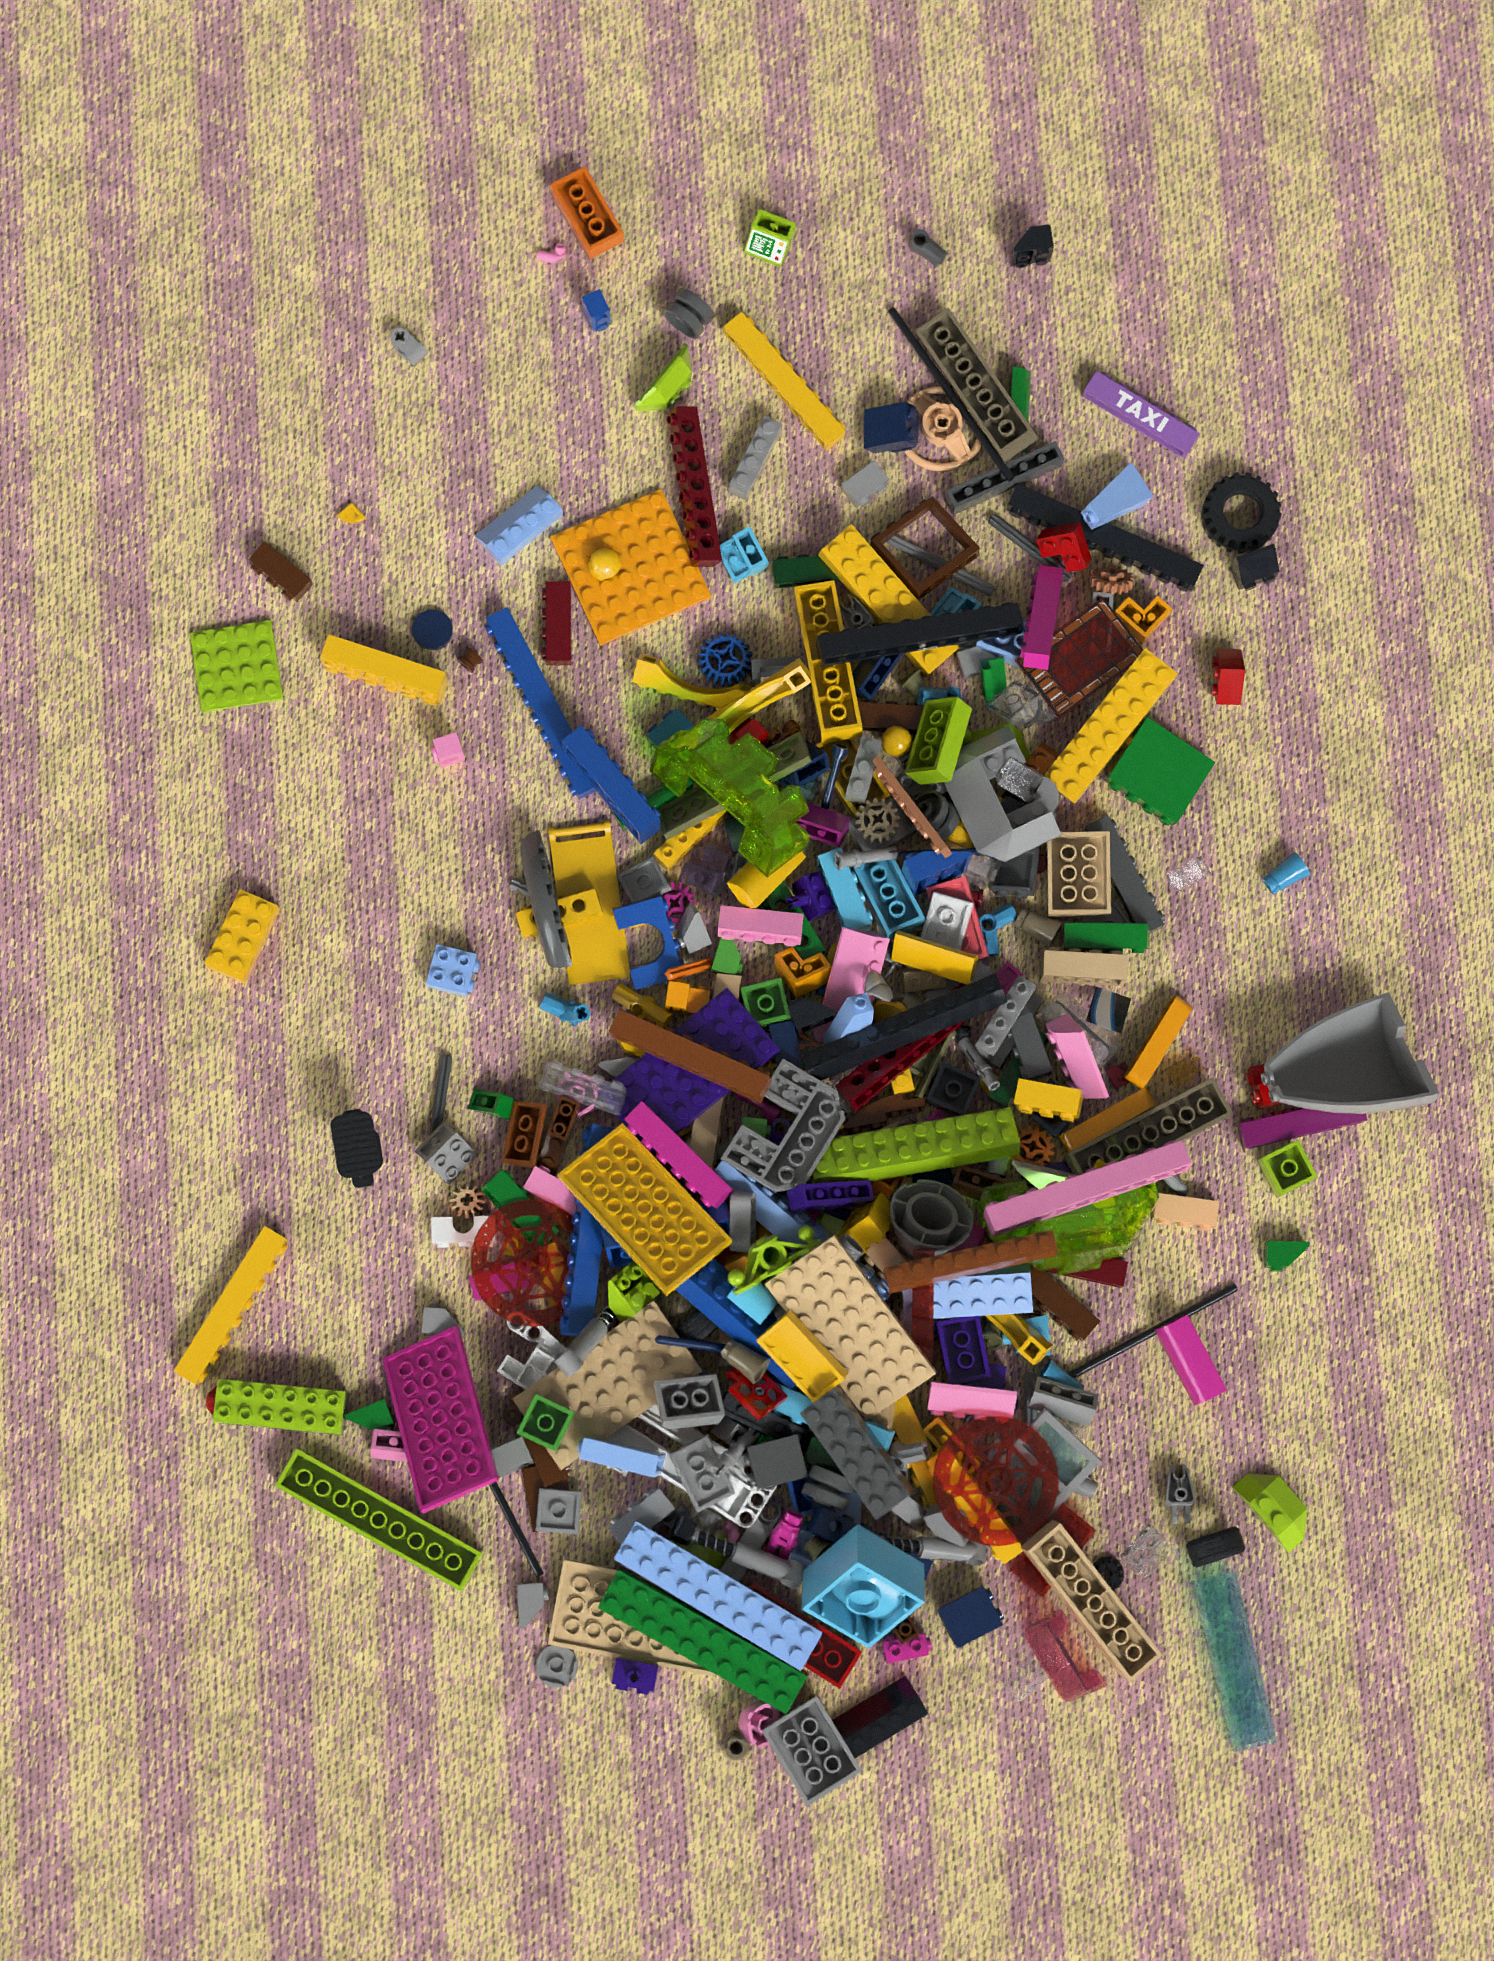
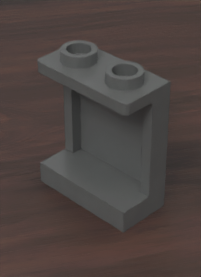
M801 656L751 660L752 687L761 683V677L772 676L798 658L801 659Z
M1036 847L1006 862L996 859L993 885H990L989 890L995 896L1006 898L1007 895H1015L1016 898L1020 899L1034 896L1040 848Z
M797 1435L747 1447V1453H744L746 1465H751L753 1473L749 1474L752 1487L756 1486L757 1491L808 1478Z

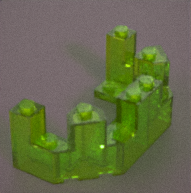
M705 718L690 730L677 731L656 747L649 771L678 798L684 794L688 779L691 777L745 826L738 852L768 878L807 847L810 835L796 821L808 813L809 808L799 785H788L779 792L777 785L768 777L775 771L778 758L774 753L766 749L750 733H747L731 745L727 741L729 729L724 719Z
M1026 1180L984 1187L977 1209L982 1228L987 1227L990 1239L995 1242L1053 1229L1058 1248L1057 1255L1027 1263L1041 1271L1056 1268L1059 1276L1098 1269L1102 1260L1124 1256L1141 1233L1147 1219L1157 1204L1159 1195L1156 1184L1153 1182L1115 1195V1206L1054 1216L994 1238L983 1216L985 1207L994 1201L999 1203L1006 1201L1008 1197L1018 1194V1196L1026 1194L1028 1191Z

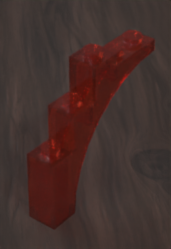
M913 1249V1261L935 1256V1250ZM934 1284L912 1288V1339L932 1366Z

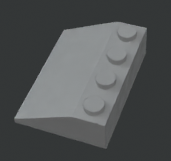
M816 1695L761 1730L806 1806H809L862 1772Z

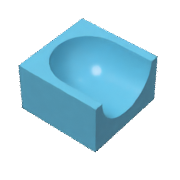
M858 1524L805 1568L802 1574V1610L867 1648H870L925 1602L924 1564Z

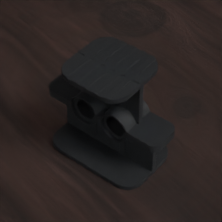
M360 1109L345 1111L342 1115L334 1117L331 1121L337 1170L342 1177L352 1178L354 1187H368L374 1183L373 1173L381 1168L383 1164L380 1137L374 1130L373 1118L369 1113Z

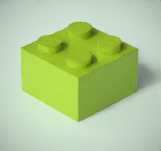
M1299 1140L1257 1161L1276 1198L1318 1177Z

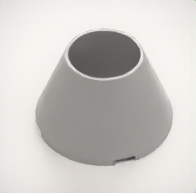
M917 1180L916 1183L909 1185L906 1183L894 1193L890 1203V1217L900 1251L907 1258L915 1261L945 1254L964 1242L973 1226L972 1210L963 1201L964 1197L952 1187L933 1180Z

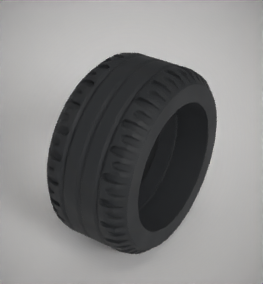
M696 1309L674 1331L679 1338L703 1341L718 1326L700 1310Z
M1234 1526L1188 1541L1186 1549L1188 1550L1192 1565L1197 1568L1243 1553L1245 1551V1544L1239 1528Z

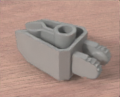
M847 594L852 602L851 609L846 608L842 601L838 600L840 613L847 629L855 630L863 626H876L877 622L857 598Z
M1171 1464L1166 1479L1164 1507L1171 1513L1172 1524H1177V1510H1184L1185 1524H1190V1509L1196 1501L1190 1473L1187 1467L1182 1464L1181 1478L1179 1480L1175 1476L1174 1464Z

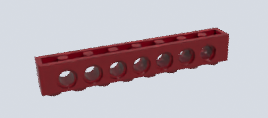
M675 406L667 413L666 422L669 425V441L673 449L672 459L675 463L676 481L679 486L682 519L686 530L685 538L689 548L688 557L691 560L692 567H714L722 561L698 409L693 406Z
M960 983L958 986L954 987L951 991H954V990H956V989H958V988H961V987H963V986H966V984ZM965 1021L857 1066L852 1073L841 1079L835 1086L840 1097L856 1112Z

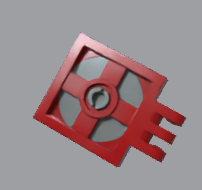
M735 1367L726 1372V1377L733 1383L728 1391L757 1420H760L782 1404L788 1397L766 1373L763 1374L758 1382L753 1384Z

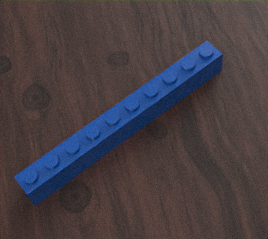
M508 607L486 617L487 624L484 627L489 636H494L496 642L493 644L498 654L503 653L505 668L508 672L512 671L515 676L512 678V681L517 690L521 688L524 694L521 698L525 706L531 707L533 713L530 715L535 725L540 724L542 728L540 735L545 743L549 742L552 747L549 749V752L554 761L558 759L561 765L558 769L562 777L568 778L570 784L567 786L572 796L577 795L580 800L596 792L593 786L563 752L562 739L569 735L572 729Z
M596 1124L586 1126L582 1132L584 1145L579 1157L615 1128ZM574 1197L576 1211L572 1215L574 1228L569 1238L571 1252L567 1257L569 1269L564 1280L566 1294L562 1298V1308L564 1310L563 1316L559 1321L561 1335L577 1337L589 1321L594 1319L603 1243L602 1225L576 1197Z

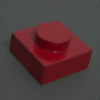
M1126 1062L1106 1071L1115 1090L1131 1083L1124 1078V1074L1128 1069Z

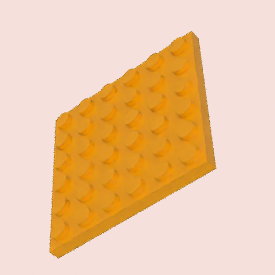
M662 489L550 536L600 646L711 598L710 591L699 568L691 566V560L688 557V544ZM601 548H609L616 551L621 562V567L617 574L605 580L593 577L588 570V561L591 555Z

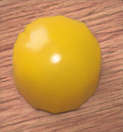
M609 548L598 549L591 555L588 561L589 572L599 580L614 577L621 567L620 557L617 552Z
M902 726L889 727L881 736V746L890 756H904L912 748V736Z

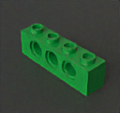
M783 881L761 904L765 910L778 911L775 905L778 902L786 904V898L791 897L792 894ZM800 907L792 910L786 908L784 911H780L804 914ZM804 915L801 937H805L808 940V944L805 946H793L802 960L820 952L822 954L826 952L825 947Z

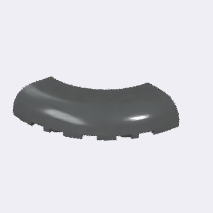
M540 830L528 834L520 847L527 890L548 965L553 968L572 966L570 945L564 924L561 922L551 866Z

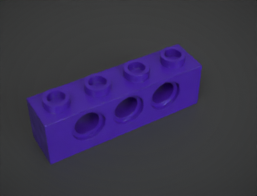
M870 1180L800 1184L787 1191L791 1212L859 1208L874 1201Z

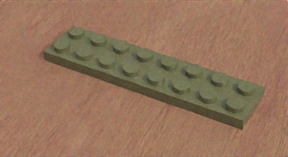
M800 731L657 808L665 838L668 840L677 836L688 828L714 816L723 809L732 806L734 803L749 797L758 790L769 786L771 783L812 762L803 734Z

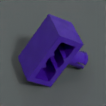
M820 871L804 875L794 882L792 887L796 895L786 898V905L792 903L787 908L792 910L801 907L808 922L823 918L836 909Z
M616 1658L611 1684H615V1689L628 1691V1687L637 1689L636 1693L649 1695V1691L654 1692L659 1666Z

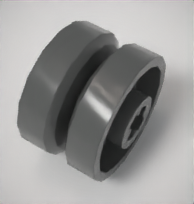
M684 288L678 290L674 295V302L668 303L663 310L666 320L677 330L692 339H698L704 331L703 325H709L715 317L712 308L701 297Z
M936 790L924 791L913 800L943 841L954 832L960 815L952 802ZM906 816L908 826L923 837L911 819Z
M812 1465L809 1476L820 1483L817 1485L812 1482H805L801 1493L812 1497L814 1501L825 1506L845 1511L849 1501L846 1497L838 1494V1491L847 1494L852 1493L854 1488L849 1481L834 1472Z

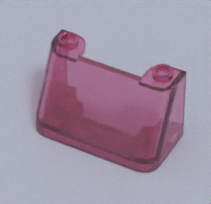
M1055 1609L1029 1625L1025 1630L1024 1636L1062 1700L1072 1702L1101 1689L1107 1683L1096 1670H1088L1086 1672L1078 1670L1059 1639V1636L1065 1633L1069 1627L1068 1618L1062 1609Z

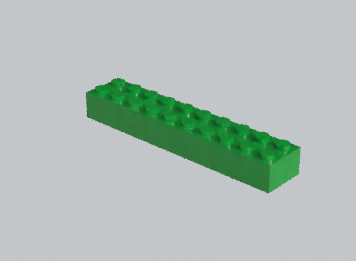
M621 1566L618 1568L599 1602L598 1609L785 1714L788 1713L808 1677V1671L804 1669L798 1670L710 1616Z

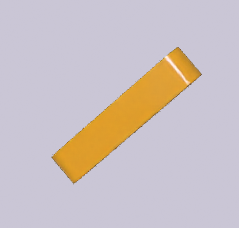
M1177 995L1171 998L1125 1072L1124 1078L1139 1089L1145 1087L1191 1013L1192 1005Z
M1145 1087L1060 1135L1059 1138L1067 1152H1070L1132 1118L1138 1117L1148 1109L1157 1106L1148 1088Z

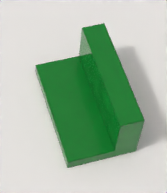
M1004 656L979 660L982 693L986 705L995 704L994 695L1007 693Z

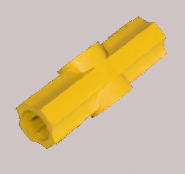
M622 983L617 985L613 991V1000L637 1013L639 1018H649L655 1021L656 1025L661 1028L664 1026L668 1027L671 1023L672 1014L656 1005L650 995L644 994L641 996Z

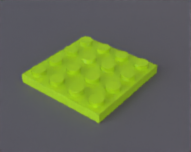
M271 620L190 633L202 713L284 700Z

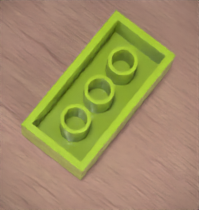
M959 697L926 700L905 774L920 785L952 781L972 711L970 706Z

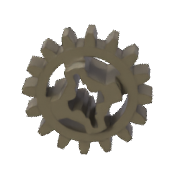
M874 798L873 803L866 800V807L862 805L859 807L862 813L857 812L855 816L860 819L855 821V825L860 826L857 832H864L863 839L870 837V843H873L874 839H878L880 844L882 838L889 841V834L895 836L896 831L894 829H899L900 824L896 823V821L900 820V816H895L898 809H891L892 802L886 805L884 798L881 802ZM873 808H881V810L874 811ZM888 814L891 817V825L886 818ZM864 816L869 821L867 828L864 824ZM882 816L881 823L878 822L873 826L874 818L878 819Z

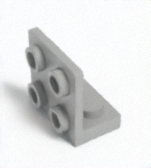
M444 1121L415 1150L447 1184H450L477 1157V1153Z

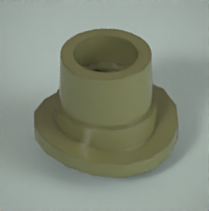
M920 668L910 674L908 672L905 673L906 677L899 682V688L905 687L913 696L918 695L920 687H927L921 678L922 676L919 674L922 669Z
M988 1320L982 1329L984 1344L992 1350L1001 1349L1003 1345V1339L1000 1337L1001 1330Z
M813 1536L805 1544L804 1549L812 1558L811 1563H813L833 1544L831 1542L825 1543L819 1537Z

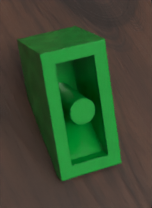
M474 1089L468 1109L500 1119L510 1120L513 1101L518 1100L502 1093Z
M1266 1241L1264 1243L1265 1268H1270V1272H1283V1268L1289 1267L1310 1246V1242Z
M385 1399L345 1414L347 1420L372 1431L374 1429L389 1431L392 1429L391 1425L395 1424Z

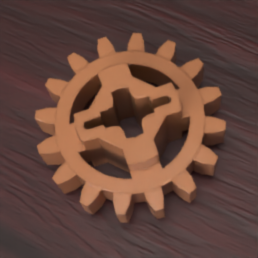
M1109 565L1108 568L1102 566V569L1096 567L1095 570H1092L1089 583L1091 587H1096V591L1102 590L1104 594L1110 593L1115 595L1116 592L1122 594V591L1128 593V590H1132L1134 577L1132 576L1133 573H1128L1127 569L1121 570V567L1116 568V566Z

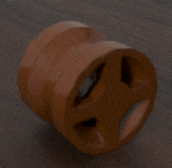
M469 647L465 650V654L457 659L470 673L475 671L477 664L483 662L482 658Z

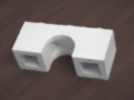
M474 1216L473 1227L467 1233H459L454 1229L453 1217H431L432 1244H437V1248H449V1244H458V1247L466 1248L470 1247V1243H479V1247H491L492 1243H496V1217Z

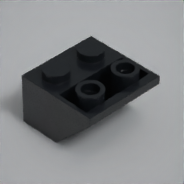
M1051 225L1031 226L1013 248L1010 265L1024 268L1028 264L1036 263L1038 266L1047 264L1051 260L1054 249Z

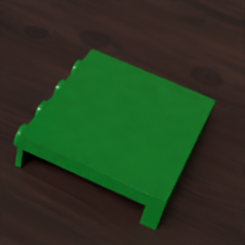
M1146 717L1142 720L1138 731L1112 772L1104 781L1108 783L1107 786L1113 791L1123 793L1128 801L1141 805L1142 810L1146 813L1159 817V821L1164 825L1173 826L1178 823L1215 762Z

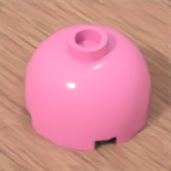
M761 1701L747 1705L741 1712L738 1720L741 1735L749 1743L761 1747L768 1746L769 1742L761 1730L781 1718L780 1711Z

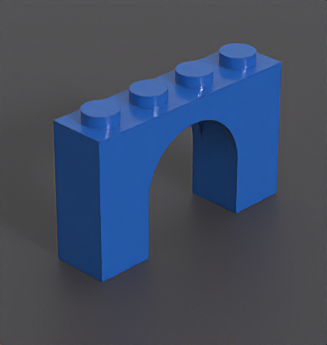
M661 895L612 908L618 930L638 924H651L657 927L663 935V949L656 959L629 968L635 990L669 981L665 971L668 968L684 964L683 958L679 959L677 955L680 947L677 938L673 939L671 931L675 929L672 919H667L665 911H668L669 907L666 898L662 899Z

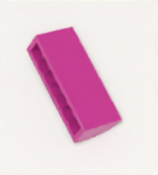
M1184 1314L1154 1330L1194 1405L1201 1404L1227 1391L1188 1315Z

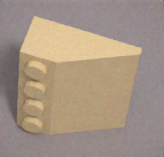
M1110 831L1061 832V836L1048 841V918H1073L1111 914Z

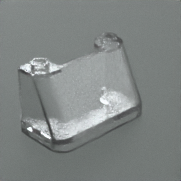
M1066 992L1057 994L1043 1006L1035 1019L1043 1026L1045 1023L1069 1013L1083 1029L1086 1038L1094 1045L1091 1051L1100 1071L1120 1049V1040L1110 1030L1086 1022L1089 1011L1072 995Z

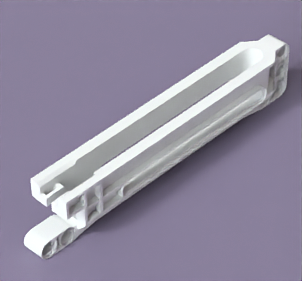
M512 1312L507 1317L508 1327L527 1341L537 1343L538 1345L525 1365L507 1355L497 1371L526 1390L558 1367L554 1359L566 1347L557 1341L543 1326L520 1312ZM515 1316L522 1318V1324L519 1327L511 1326V1319ZM531 1328H538L540 1330L538 1338L532 1339L529 1337L528 1333ZM656 1404L638 1416V1418L682 1446H686L705 1436L692 1427L678 1429L662 1427ZM628 1424L605 1439L666 1453L660 1476L687 1493L669 1456L672 1452ZM709 1439L720 1459L721 1454L727 1449ZM741 1455L737 1459V1463L725 1471L736 1494L710 1506V1508L740 1527L748 1528L753 1525L777 1485L757 1491L756 1486L752 1487L750 1477L744 1472V1467L746 1466L745 1458ZM760 1494L763 1497V1503L759 1506L753 1505L751 1496ZM748 1512L751 1514L752 1520L749 1524L740 1522L739 1516L741 1513Z

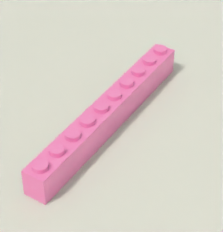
M1182 1140L1178 1142L1169 1141L1163 1147L1157 1149L1155 1147L1149 1148L1143 1154L1137 1156L1136 1154H1131L1120 1162L1111 1161L1102 1168H1090L1085 1171V1174L1079 1176L1073 1174L1061 1182L1052 1181L1044 1188H1032L1026 1194L1020 1196L1018 1194L1012 1195L1006 1201L1000 1203L998 1201L991 1202L985 1207L983 1216L994 1238L1188 1171L1192 1162Z

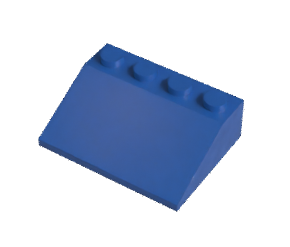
M915 851L906 856L901 872L915 897L926 892L928 887L944 883L965 873L972 857L971 852L951 851L952 854L945 859L941 853L937 855L935 851H922L920 853Z

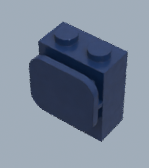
M905 401L864 409V449L872 453L887 451L897 453L912 450L916 447L918 443V415L915 406Z
M805 740L812 762L788 774L786 777H782L777 782L787 788L794 789L819 777L824 772L830 770L827 752Z
M981 1586L936 1609L956 1649L1003 1626V1614L999 1607L995 1609L991 1602L994 1600V1597L989 1588L985 1590L984 1586Z

